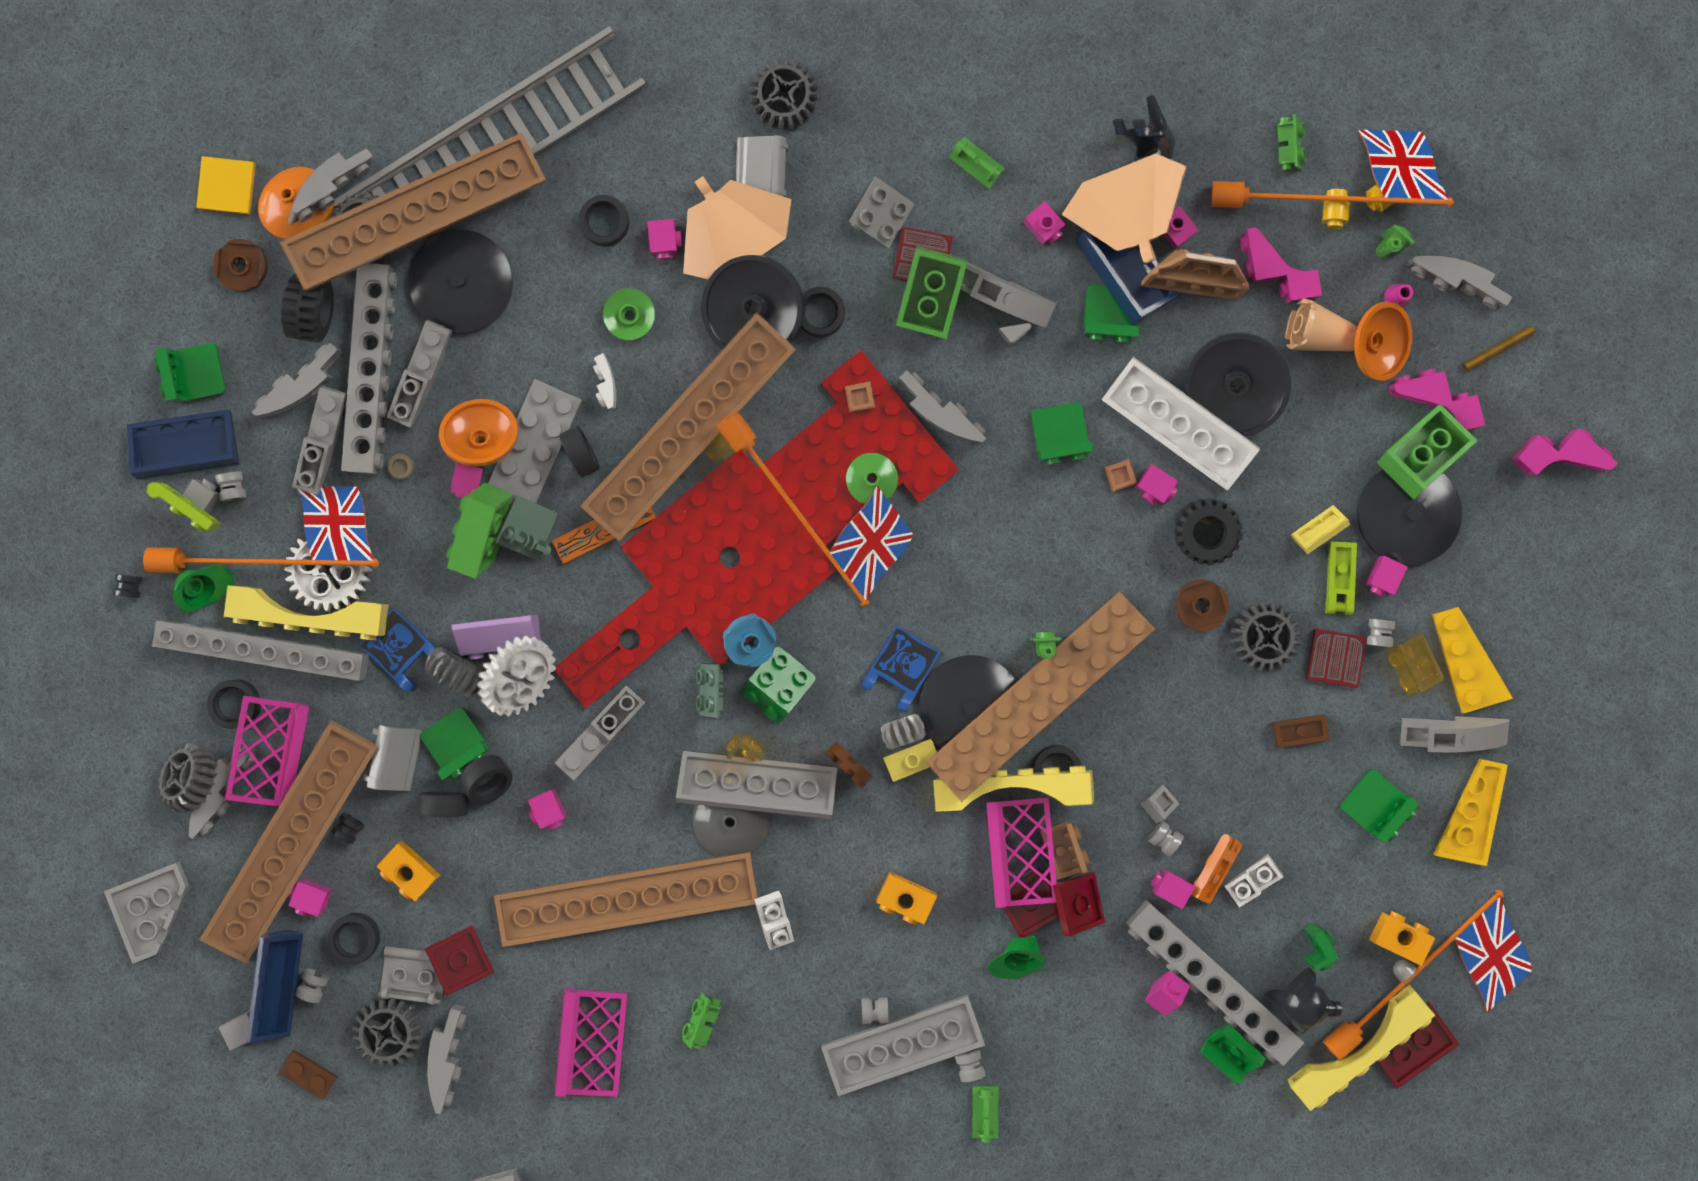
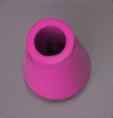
M1393 284L1385 291V302H1393L1404 308L1413 296V289L1406 284Z

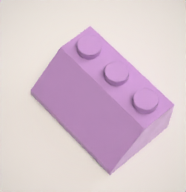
M538 615L452 625L460 655H468V660L484 658V653L494 652L496 656L498 654L497 647L505 649L506 641L514 644L515 637L522 640L524 636H528L530 639L535 637L539 641L541 640Z

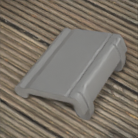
M783 136L738 137L736 182L787 197V191L784 190L786 151H788L786 138Z
M379 725V729L373 728L372 734L377 735L375 744L377 749L373 754L370 773L363 774V780L368 782L367 787L377 790H411L421 742L420 735L423 730Z
M385 946L381 989L378 992V997H381V999L393 997L401 1000L426 1002L430 1005L440 1004L442 1002L443 988L426 951Z

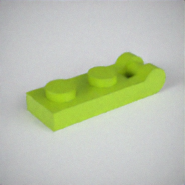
M158 482L148 485L147 493L150 497L163 499L171 505L169 507L171 511L181 517L184 515L192 520L191 525L202 532H205V530L216 531L220 526L221 522L169 485Z
M1329 542L1326 614L1343 612L1344 615H1353L1357 543ZM1337 594H1345L1344 602H1336Z

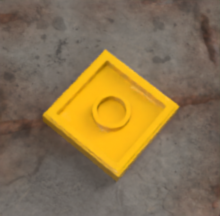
M202 156L196 208L250 215L256 163Z

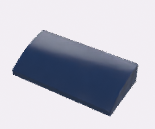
M1086 230L1075 241L1132 325L1149 317L1180 295L1177 291L1142 286V280L1158 265V262L1155 260L1150 263H1144L1139 246L1117 251Z
M230 410L127 424L129 472L136 479L240 465L233 417Z
M282 930L267 933L260 937L247 1042L253 1043L290 1037L303 933Z

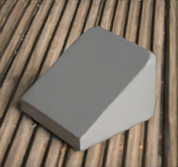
M1027 323L999 328L998 332L1009 346H1012L1030 331L1031 325Z
M1164 784L1140 803L1155 823L1165 820L1179 805L1178 801Z

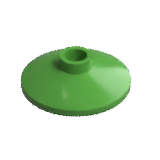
M626 288L613 293L608 298L603 309V319L607 329L615 337L631 341L645 336L650 331L655 320V309L652 301L646 294L637 289ZM633 311L635 313L634 319L627 320L625 318L626 312Z
M866 453L857 457L850 464L846 474V484L851 495L859 502L866 504L876 485L886 498L889 499L896 490L898 474L894 464L887 457L878 453ZM873 473L877 476L875 483L868 482L867 476Z

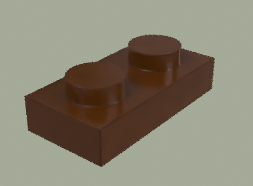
M1325 714L1272 722L1277 748L1329 740Z
M295 1050L291 1052L278 1073L322 1100L325 1099L338 1077Z

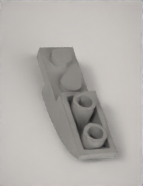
M367 148L347 160L338 152L321 164L308 177L299 190L289 215L288 222L290 225L298 221L301 223L307 221L312 217L313 212L320 208L326 210L335 202L334 198L337 190L346 186L353 177L357 176L360 178L370 170L373 158Z
M1415 256L1406 264L1412 268L1410 271L1419 278H1425L1426 276L1434 281L1433 286L1446 292L1447 290L1452 291L1461 285L1460 290L1470 296L1476 294L1483 299L1482 303L1491 309H1501L1507 306L1512 299V296L1491 284L1496 274L1467 261L1444 256Z
M967 262L961 290L969 293L971 297L1039 326L1047 327L1057 303Z
M430 320L425 321L408 369L404 370L387 418L410 428L413 426L445 358L446 353L444 352L453 330Z
M332 343L321 346L315 353L316 358L311 364H305L298 371L297 375L299 377L297 379L288 374L280 376L273 383V390L267 396L263 395L255 403L256 408L252 413L261 418L277 415L313 397L319 392L321 386H326L333 379L326 371L343 352Z
M906 371L899 377V381L915 397L909 406L931 425L947 434L969 442L981 444L986 440L983 436L985 430L976 421L971 423L965 417L968 413L958 402L954 405L950 401L942 408L940 406L942 400L933 391L928 393L922 387L924 381L915 372L910 374Z
M326 386L319 388L308 436L303 440L292 487L316 495L319 494L345 418L342 415L347 393Z
M625 686L555 762V765L574 781L633 718L645 702L628 686Z
M1455 716L1454 721L1402 718L1400 746L1427 747L1428 752L1442 753L1471 752L1507 745L1509 719Z
M256 748L250 750L253 755L258 752ZM247 752L238 758L237 766L241 771L243 769L247 770L255 761ZM226 757L216 762L218 765L215 769L217 776L214 778L215 785L211 788V794L207 795L206 803H201V807L191 813L188 835L191 839L201 835L205 837L213 829L214 824L212 821L217 815L222 817L231 807L228 803L230 800L224 799L231 761ZM236 769V773H235V778H236V777L238 776V774H239V772H238L237 769Z
M454 1004L450 1009L445 1028L437 1026L433 1030L429 1046L428 1086L435 1113L440 1115L446 1107L450 1108L455 1094L451 1092L453 1082H458L462 1068L458 1067L460 1059L450 1056L451 1054H456L460 1040L455 1038L458 1029L463 1030L467 1015L463 1014L465 1007Z

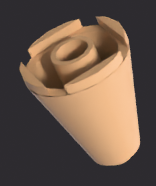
M1303 298L1298 301L1297 304L1301 306L1297 311L1292 310L1285 333V339L1290 340V344H1286L1288 348L1296 351L1351 352L1354 350V338L1358 326L1312 300Z

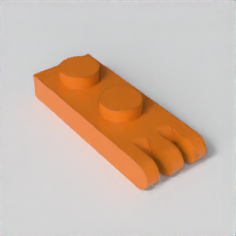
M1227 834L1220 838L1213 853L1207 858L1203 871L1193 884L1195 888L1191 894L1192 896L1211 904L1242 848L1240 841Z

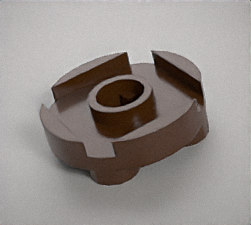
M245 239L230 240L226 242L228 244L218 249L213 259V270L216 277L219 278L225 287L236 292H247L261 285L268 270L267 258L262 249ZM240 259H244V263L247 264L246 269H243L242 272L234 268L235 263H239Z
M1204 579L1194 580L1184 585L1178 592L1175 602L1176 613L1180 621L1188 628L1197 631H1209L1218 627L1223 622L1222 620L1225 618L1229 608L1228 597L1225 591L1214 582ZM1199 598H1202L1203 601H1208L1209 606L1205 607L1204 613H1201L1200 609L1195 608Z
M837 742L824 753L835 764L837 761L840 762L837 767L846 776L849 777L853 774L851 779L860 788H863L872 778V775Z

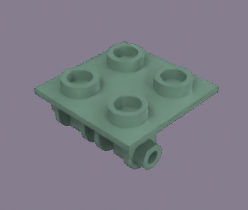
M516 495L495 543L538 561L539 557L548 556L551 552V547L548 546L546 541L558 513Z
M700 664V669L696 672V682L700 685V695L696 697V708L700 711L699 715L719 718L721 711H723V698L719 697V695H723V692H719V688L723 687L722 684H719V682H723V669H721L720 664Z

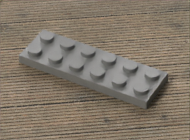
M534 379L516 419L518 426L517 441L513 449L497 462L488 482L489 485L513 493L511 505L516 495L537 504L563 446L559 434L571 428L583 401Z
M683 751L676 802L832 819L837 768Z
M967 994L889 1021V1023H883L821 1045L837 1095L841 1096L985 1046Z

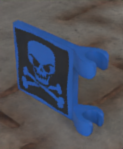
M395 608L387 614L385 635L376 636V640L364 639L359 644L406 692L413 691L416 688V684L404 672L423 652L429 656L434 648H437Z
M896 626L863 680L862 687L870 690L878 676H881L905 691L897 704V708L901 711H906L941 652Z

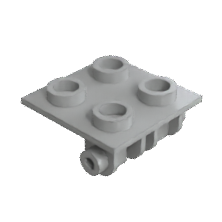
M875 176L849 222L856 230L861 229L889 248L913 208L914 203Z

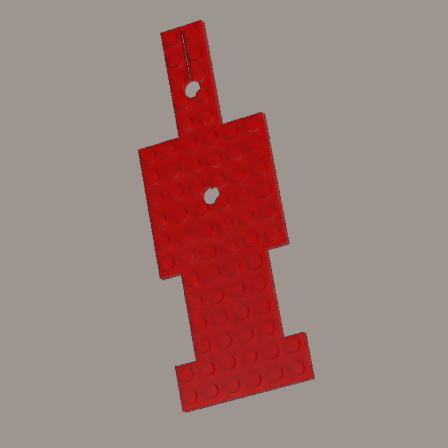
M862 350L821 382L837 403L764 462L765 466L825 546L840 535L844 527L865 505L851 495L846 484L847 470L857 457L866 453H878L887 457L897 470V487L903 483L918 503L959 471ZM870 382L875 408L850 413L845 387ZM739 450L621 546L653 587L555 666V671L583 706L587 708L685 627L689 629L716 664L722 665L729 659L724 649L723 633L733 621L749 614H756L760 618L765 619L769 624H772L837 571V569L760 467L757 468L749 457ZM873 473L867 476L868 482L875 483L877 476ZM727 547L737 549L740 554L739 563L732 568L725 567L720 561V554ZM627 629L635 630L640 636L639 645L634 649H626L620 643V636ZM755 636L747 637L745 639L746 641L744 642V645H746L753 638H755Z

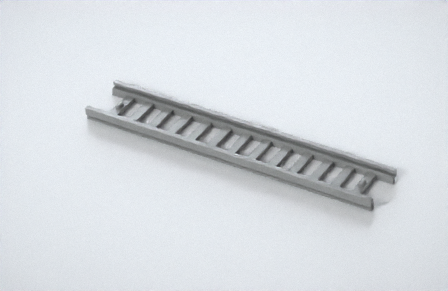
M609 26L334 199L332 211L338 212L340 210L338 203L344 205L347 203L346 196L355 200L356 193H360L363 197L366 192H372L374 197L376 195L380 197L385 195L381 186L393 178L399 188L409 184L402 172L413 165L417 166L423 177L433 173L424 158L438 151L446 166L456 163L446 145L458 137L470 155L480 152L468 132L480 123L494 145L504 141L490 119L491 116L502 109L517 133H523L533 155L536 156L645 87L646 83L643 78H640L626 88H623L599 50L600 47L616 38ZM589 54L615 93V95L604 102L600 100L577 63ZM567 68L593 107V109L582 116L579 115L555 77ZM547 82L571 120L569 124L559 130L534 92L535 88ZM523 96L526 97L550 135L537 144L512 105L513 102ZM331 213V216H330V218H329L328 220L334 218V216L332 215V213ZM348 272V273H346V274L340 276L339 278L341 279L342 277H344L345 275L349 274L350 272Z

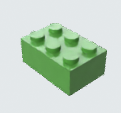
M916 246L896 326L947 339L965 274L967 259Z
M1439 404L1388 449L1377 463L1415 499L1460 459L1477 440Z
M484 483L477 489H474L468 496L463 497L459 510L462 511L461 517L453 529V534L456 535L454 543L450 545L447 551V558H449L448 569L477 579L495 563L500 545L495 543V540L510 509L513 493Z

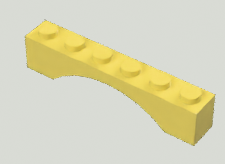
M227 586L224 617L233 618V623L248 624L249 620L258 621V626L274 627V623L284 624L283 629L299 631L300 626L309 627V632L325 634V629L335 630L334 635L350 637L351 633H359L360 639L376 640V636L385 635L388 605L356 601L332 614L309 616L282 607L262 589Z
M1072 766L1070 771H1059V767L1043 768L1044 772L1033 773L1032 768L1018 769V774H1007V770H998L963 802L953 794L940 778H936L933 780L935 811L962 810L979 796L996 789L1008 787L1038 790L1056 798L1064 805L1093 804L1092 770H1086L1085 766Z
M1408 985L1389 1000L1387 1011L1380 1027L1363 1047L1346 1056L1342 1061L1307 1063L1288 1079V1083L1310 1111L1314 1108H1320L1327 1103L1328 1097L1332 1094L1343 1091L1349 1085V1081L1356 1076L1364 1075L1369 1070V1066L1375 1061L1385 1059L1390 1054L1392 1048L1406 1043L1410 1039L1411 1034L1418 1028L1423 1029L1427 1027L1435 1015L1411 985Z

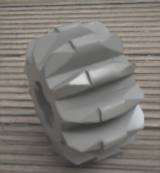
M916 714L883 724L881 727L883 742H885L889 749L921 740L926 734L923 721Z

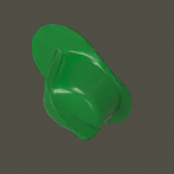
M211 565L200 570H186L177 577L175 585L172 587L174 603L185 612H193L217 602L227 592V586L234 584L233 574L222 565Z
M1035 936L1014 938L1008 942L1003 954L990 961L988 968L989 972L996 978L1020 979L1044 968L1046 960L1040 953L1038 940Z

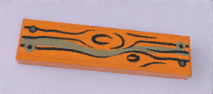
M652 508L640 518L629 532L656 518ZM593 520L552 540V543L562 563L565 564L616 538L596 520Z

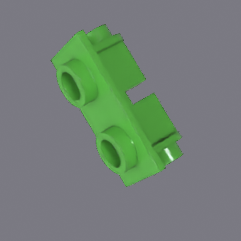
M1293 114V121H1290V117L1280 118V123L1277 124L1278 142H1288V146L1279 147V166H1282V171H1290L1294 165L1298 170H1302V163H1306L1305 147H1301V137H1305L1304 121H1300V118Z
M966 137L959 140L948 157L988 189L1005 169Z
M1393 225L1381 234L1384 239L1377 246L1376 254L1379 258L1386 259L1393 252H1401L1415 241L1410 238L1411 234L1407 229L1402 226Z
M1036 632V637L1030 638V640L1036 641V653L1039 657L1051 659L1056 653L1055 640H1061V638L1054 637V632Z
M701 992L699 999L694 1001L692 1006L693 1015L690 1022L685 1024L682 1032L683 1041L689 1049L693 1047L702 1049L703 1046L707 1045L713 1028L705 1025L706 1021L715 1023L721 1009V1000L715 997H711L710 1000Z
M973 1086L972 1138H981V1142L984 1143L991 1142V1138H998L999 1086Z

